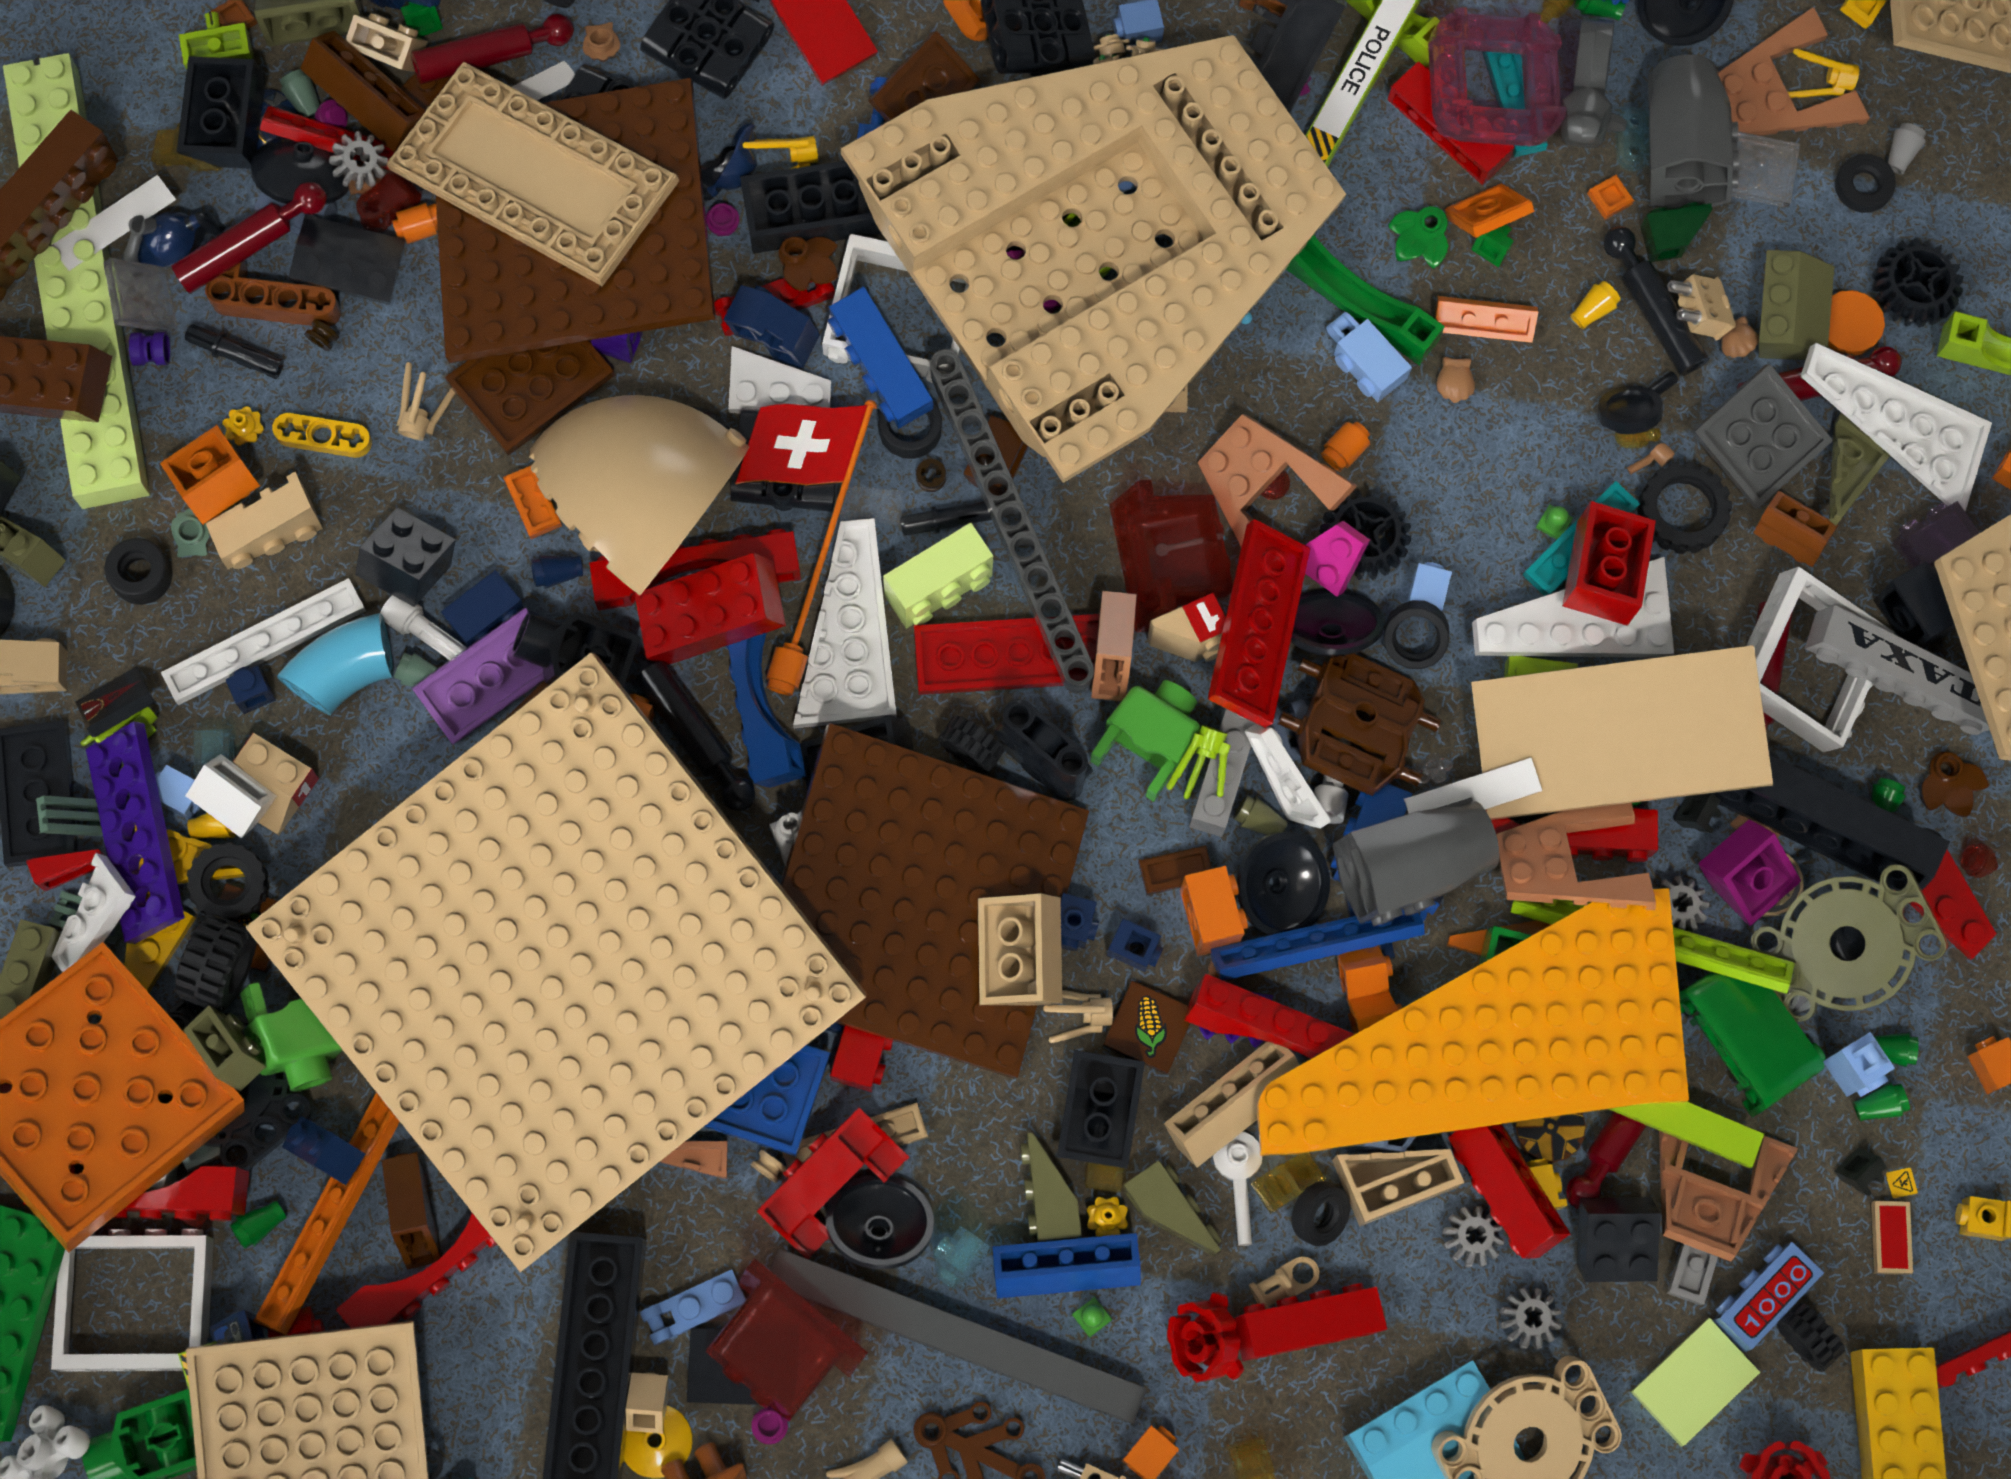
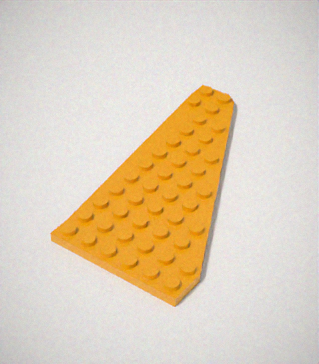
M1669 888L1653 889L1656 910H1646V906L1627 904V908L1610 907V903L1591 902L1587 906L1582 907L1274 1079L1262 1091L1257 1103L1260 1156L1301 1154L1338 1147L1640 1104L1689 1101Z

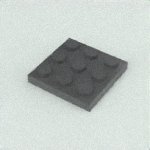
M1765 364L1691 431L1754 508H1759L1833 441L1770 364Z

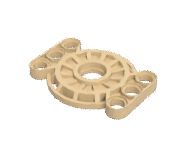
M1565 1356L1557 1362L1553 1378L1546 1375L1526 1374L1514 1376L1497 1384L1473 1408L1465 1426L1464 1436L1453 1431L1446 1430L1440 1432L1432 1442V1453L1445 1479H1458L1465 1471H1472L1474 1479H1569L1579 1461H1581L1579 1468L1571 1479H1583L1592 1462L1594 1449L1601 1453L1613 1452L1621 1442L1622 1433L1590 1367L1575 1356ZM1572 1365H1579L1581 1370L1579 1378L1573 1383H1567L1565 1379L1567 1369ZM1529 1382H1540L1537 1385L1523 1384ZM1589 1395L1594 1396L1596 1400L1594 1409L1589 1413H1582L1580 1409L1582 1400ZM1603 1426H1609L1611 1431L1609 1439L1605 1443L1597 1444L1595 1440L1597 1430ZM1528 1427H1537L1544 1435L1540 1451L1528 1460L1518 1458L1514 1451V1441L1518 1433ZM1456 1440L1459 1445L1457 1453L1451 1458H1444L1442 1454L1444 1445L1448 1441ZM1583 1444H1585L1584 1452H1582Z

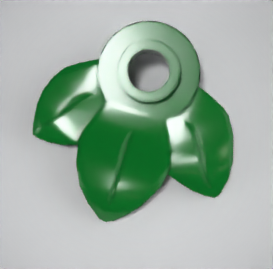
M1434 206L1425 207L1419 212L1406 210L1397 214L1391 220L1388 227L1400 235L1397 239L1395 250L1398 261H1409L1423 255L1425 261L1432 269H1435L1442 263L1449 247L1444 235L1447 230L1448 219L1443 210ZM1434 217L1438 222L1434 228H1428L1425 225L1427 218Z

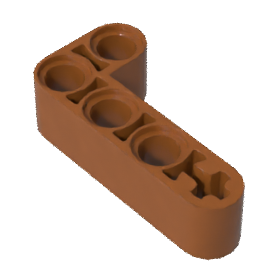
M242 261L205 286V293L212 307L218 314L224 316L312 326L311 323L314 320H318L329 327L335 325L341 317L340 306L331 290L318 286L247 278L248 267L245 261ZM231 292L226 299L217 300L221 293ZM264 296L261 302L257 304L250 303L254 297ZM297 300L293 307H283L287 301Z

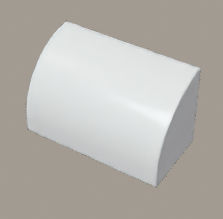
M222 754L203 766L186 794L187 798L240 838H243L259 822L277 797Z

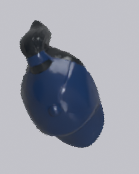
M750 123L742 126L737 131L731 146L725 147L717 159L701 166L704 201H710L721 190L740 188V176L753 174L757 166V159L750 149L743 148L742 144L750 141L755 128L754 124Z
M199 211L190 216L180 212H165L153 217L157 222L155 232L143 235L138 253L140 267L145 270L156 271L174 264L198 249L206 233L217 236L225 230L226 226L217 221L207 211Z

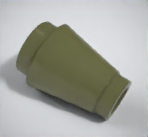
M1248 795L1242 799L1233 817L1234 820L1240 823V827L1264 835L1284 832L1288 821L1283 819L1257 796L1252 798Z

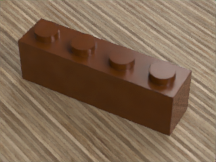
M335 30L312 38L300 69L315 84L327 92L336 103L354 116L362 126L366 127L386 147L395 153L426 111Z

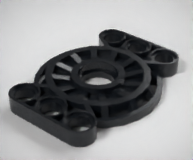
M184 999L166 1012L173 1020H179L184 1023L185 1028L199 1015L193 1010L194 1003ZM235 1015L244 1025H249L247 1017ZM285 1071L283 1072V1079H277V1073L267 1076L258 1074L241 1091L235 1089L244 1099V1112L203 1145L210 1147L222 1146L220 1159L223 1167H238L248 1171L286 1141L288 1131L298 1122L299 1119L292 1120L285 1116V1107L291 1102L301 1103L305 1108L302 1117L309 1120L311 1116L310 1103L302 1094H287L289 1084ZM282 1089L280 1095H275L277 1090ZM164 1094L166 1099L160 1102L163 1104L169 1103L172 1100L170 1094ZM262 1125H271L277 1133L272 1141L264 1143L256 1138V1130ZM226 1136L225 1139H217V1137ZM233 1148H243L248 1154L247 1160L241 1165H231L226 1159L227 1153Z

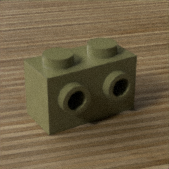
M209 1005L183 1031L213 1075L241 1091L267 1067L258 1055L261 1049L255 1041L243 1034L242 1030L245 1026L234 1014L228 1013L225 1015Z

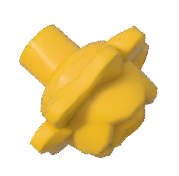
M245 406L240 410H230V418H226L222 422L226 428V438L229 441L234 440L238 446H242L247 442L255 443L258 440L257 434H261L264 431V427L260 423L261 414L259 412H252L249 406Z
M1097 1197L1095 1205H1090L1087 1208L1089 1215L1087 1227L1090 1230L1096 1229L1095 1234L1097 1237L1120 1235L1119 1229L1124 1230L1128 1226L1125 1218L1128 1211L1127 1207L1119 1205L1117 1197L1109 1199Z

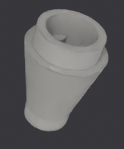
M1902 123L1900 128L1895 129L1887 162L1894 173L1903 175L1908 165L1925 144L1924 137L1926 132L1919 126Z

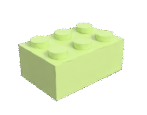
M969 523L883 575L884 596L906 629L913 624L924 625L933 617L932 613L941 607L945 610L949 609L962 599V594L971 589L973 592L979 591L989 584V578L992 577L993 554L972 523Z

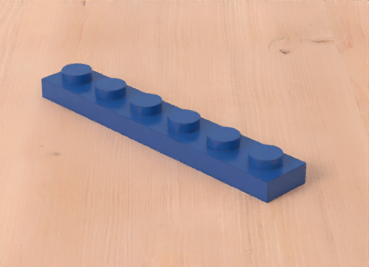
M1404 910L1402 911V916L1374 927L1371 921L1360 924L1357 917L1353 916L1211 948V960L1220 980L1235 979L1245 975L1271 971L1276 968L1306 963L1311 960L1425 935L1424 922L1419 913L1405 916Z

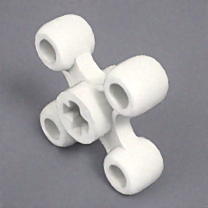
M48 1405L38 1406L32 1412L29 1419V1426L35 1434L30 1435L24 1440L17 1456L9 1455L0 1461V1479H55L64 1471L68 1458L78 1459L86 1453L89 1448L90 1438L85 1431L75 1426H64L65 1417L59 1410Z

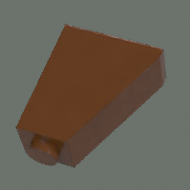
M402 1153L393 1158L382 1160L391 1235L407 1270L435 1263L442 1257L425 1169L418 1153Z

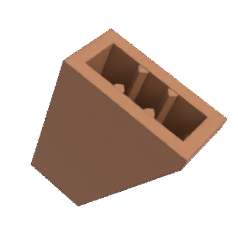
M1102 591L1091 698L1122 701L1127 694L1137 594Z

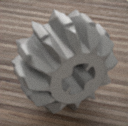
M356 131L354 141L347 134H344L341 137L342 144L334 143L332 150L337 155L330 156L329 163L338 166L333 171L334 177L345 175L342 183L345 187L353 180L355 181L356 190H361L363 180L368 186L373 187L376 184L375 177L383 178L385 171L381 167L388 163V158L380 156L384 150L382 144L372 146L375 138L373 135H369L367 140L363 141L361 132ZM354 155H360L361 161L364 162L362 167L357 166V162L353 160Z
M1675 876L1672 883L1667 879L1662 880L1659 883L1660 889L1669 888L1673 926L1681 930L1687 929L1689 932H1695L1698 929L1697 923H1703L1707 919V916L1702 911L1709 908V902L1699 899L1705 894V889L1701 888L1695 892L1692 889L1695 885L1694 879L1688 880L1684 885L1681 876ZM1676 899L1680 900L1679 905L1682 903L1685 905V909L1682 912L1677 911L1678 906L1676 908L1673 907L1672 903Z
M1481 1206L1474 1208L1472 1216L1467 1207H1462L1460 1209L1461 1218L1454 1214L1449 1216L1448 1220L1453 1227H1445L1442 1234L1453 1237V1240L1447 1241L1443 1246L1445 1249L1456 1247L1457 1251L1451 1257L1453 1261H1457L1465 1255V1267L1470 1268L1474 1263V1259H1476L1480 1267L1487 1265L1486 1255L1492 1259L1499 1256V1253L1493 1246L1504 1245V1239L1496 1237L1494 1234L1503 1230V1227L1499 1224L1491 1226L1490 1222L1493 1218L1490 1213L1483 1219L1481 1218ZM1476 1229L1480 1233L1477 1239H1481V1243L1476 1241L1470 1244L1466 1239L1470 1236L1466 1234V1230L1471 1232Z
M1526 1288L1519 1289V1299L1512 1294L1506 1298L1512 1308H1500V1314L1510 1317V1320L1500 1323V1328L1512 1327L1513 1331L1508 1335L1507 1340L1512 1342L1521 1336L1519 1342L1521 1349H1526L1530 1340L1535 1349H1540L1543 1345L1542 1338L1549 1343L1555 1340L1553 1333L1549 1329H1561V1323L1552 1320V1317L1561 1314L1560 1308L1550 1310L1548 1306L1553 1302L1554 1298L1549 1295L1541 1301L1542 1293L1539 1288L1533 1290L1531 1297ZM1525 1310L1526 1313L1531 1311L1536 1313L1537 1316L1534 1319L1537 1324L1536 1327L1535 1324L1529 1326L1525 1324L1524 1321L1527 1319V1315L1524 1313Z

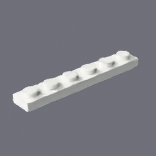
M348 578L162 671L161 674L175 702L180 705L226 682L225 679L232 677L236 670L245 666H252L253 668L366 610Z

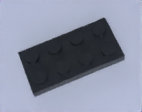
M64 720L0 729V820L3 860L6 867L27 865L26 860L32 858L78 852L77 835L40 833L36 799L41 796L73 797L68 725ZM46 807L51 810L74 811L73 808ZM48 818V823L76 825L75 820Z

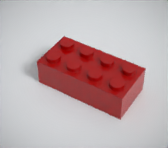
M751 553L646 589L641 595L634 593L646 659L655 662L663 661L665 665H670L786 626L774 561L756 553Z

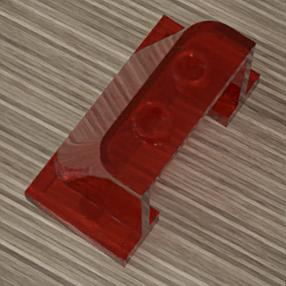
M1138 480L1109 505L1126 591L1128 594H1137L1134 621L1135 633L1148 632L1151 620L1177 609V606L1189 604L1211 593H1214L1217 599L1226 597L1232 592L1231 562L1226 554L1223 539L1224 528L1219 520L1214 494L1154 496L1151 480Z
M755 1258L745 1269L739 1282V1286L750 1295L706 1349V1353L724 1367L722 1372L728 1379L737 1385L741 1382L752 1390L750 1395L759 1405L764 1408H768L770 1405L789 1422L835 1366L850 1378L868 1354L866 1350Z

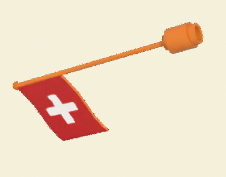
M867 400L862 406L837 408L796 404L760 407L748 443L749 449L744 456L735 483L736 485L758 481L799 485L842 483L792 642L784 643L783 647H775L766 675V680H768L766 688L782 695L793 696L794 690L799 688L808 657L802 654L804 649L798 646L872 411L877 409V404L874 400Z

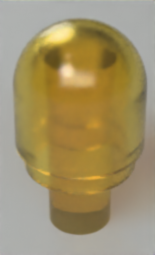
M1543 0V10L1538 15L1539 21L1543 24H1548L1552 18H1560L1573 5L1574 0Z
M1652 428L1637 434H1619L1615 432L1617 444L1626 449H1640L1647 446L1649 442L1659 441L1661 438L1659 428Z

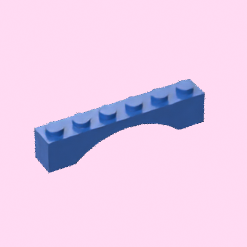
M766 632L727 645L726 647L729 650L731 660L729 672L735 682L737 692L735 704L738 712L741 714L743 724L741 736L749 756L748 772L754 784L771 788L804 778L806 773L800 743L792 738L775 718L763 687L762 655Z

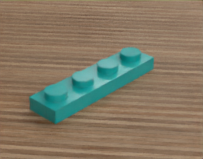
M1513 28L1482 34L1479 42L1507 135L1514 146V157L1546 151L1548 146Z
M1617 481L1595 501L1630 513L1640 505ZM1578 519L1522 574L1543 596L1552 594L1568 576Z

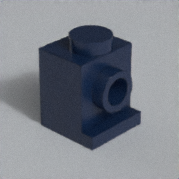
M258 665L253 668L252 666L242 667L236 670L232 677L225 679L236 705L243 714L276 701L265 673Z
M1123 918L1110 944L1107 956L1145 972L1148 965L1156 966L1164 948L1158 946L1161 935ZM1139 944L1142 946L1143 952L1136 955L1130 951V946Z

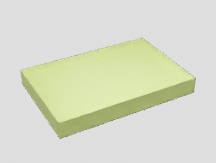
M1708 1318L1630 1392L1682 1447L1737 1396L1760 1371L1720 1328Z

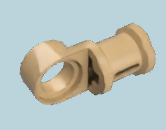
M1301 1256L1275 1269L1274 1275L1260 1283L1255 1284L1252 1282L1248 1286L1257 1304L1264 1303L1265 1309H1269V1306L1275 1304L1277 1300L1287 1296L1294 1297L1312 1288L1319 1278V1268L1314 1260ZM1305 1263L1312 1268L1313 1278L1309 1283L1301 1284L1293 1278V1268L1297 1264ZM1276 1286H1279L1278 1289L1270 1292L1269 1294H1265V1292L1273 1289Z

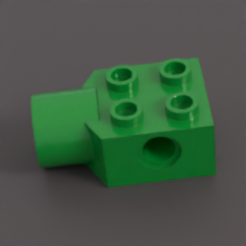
M189 1389L117 1413L114 1429L91 1437L89 1448L82 1456L88 1479H171L197 1470Z

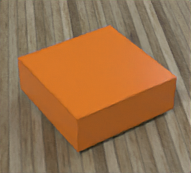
M1617 175L1594 186L1587 193L1605 220L1631 206L1634 202V199Z

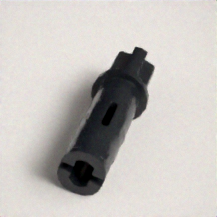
M190 324L185 333L186 341L211 351L212 357H224L273 379H277L283 369L284 359L228 338L225 332L216 334L197 325Z
M980 501L942 509L931 507V511L902 516L900 525L903 534L908 536L929 531H935L937 534L940 533V529L992 519L985 502Z

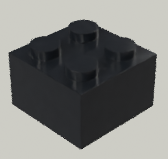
M397 507L359 547L355 575L415 607L450 568L456 539Z
M1927 561L1893 579L1873 600L1896 635L1922 649L1943 639L1955 628L1937 570L1931 568Z
M1651 1197L1579 1198L1577 1267L1585 1282L1657 1281L1661 1213Z

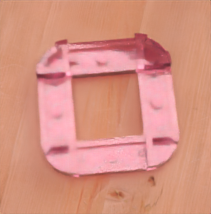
M1467 7L1455 9L1452 13L1442 18L1431 32L1428 43L1432 113L1439 134L1463 142L1536 146L1545 143L1556 132L1566 116V107H1561L1557 53L1562 46L1560 34L1555 35L1548 25L1539 20L1541 15L1530 12L1525 18L1467 14ZM1465 50L1522 54L1525 110L1473 106V100L1467 99Z

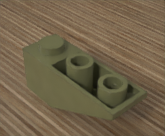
M0 516V559L27 578L46 587L66 560L41 538Z
M1027 1133V1143H1020L1022 1165L1029 1164L1030 1178L1024 1179L1026 1201L1033 1200L1034 1214L1028 1215L1029 1235L1036 1236L1037 1242L1081 1238L1078 1200L1034 1134Z
M1158 1160L1123 1184L1122 1190L1142 1219L1212 1256L1217 1255L1221 1251L1217 1245L1221 1242L1217 1232L1210 1224L1203 1225L1197 1216L1201 1212L1198 1205L1189 1194L1185 1197L1176 1186L1180 1180L1168 1164L1163 1167Z

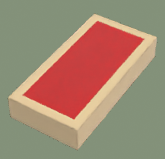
M1871 1202L1874 1274H1913L1910 1202Z

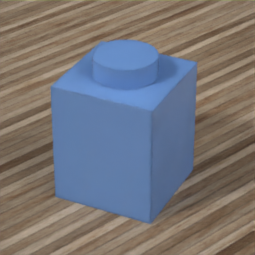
M1144 0L1119 5L1118 16L1113 19L1114 33L1118 34L1122 40L1129 39L1130 43L1127 45H1136L1137 39H1144L1145 37L1156 41V43L1162 42L1164 25L1158 0Z

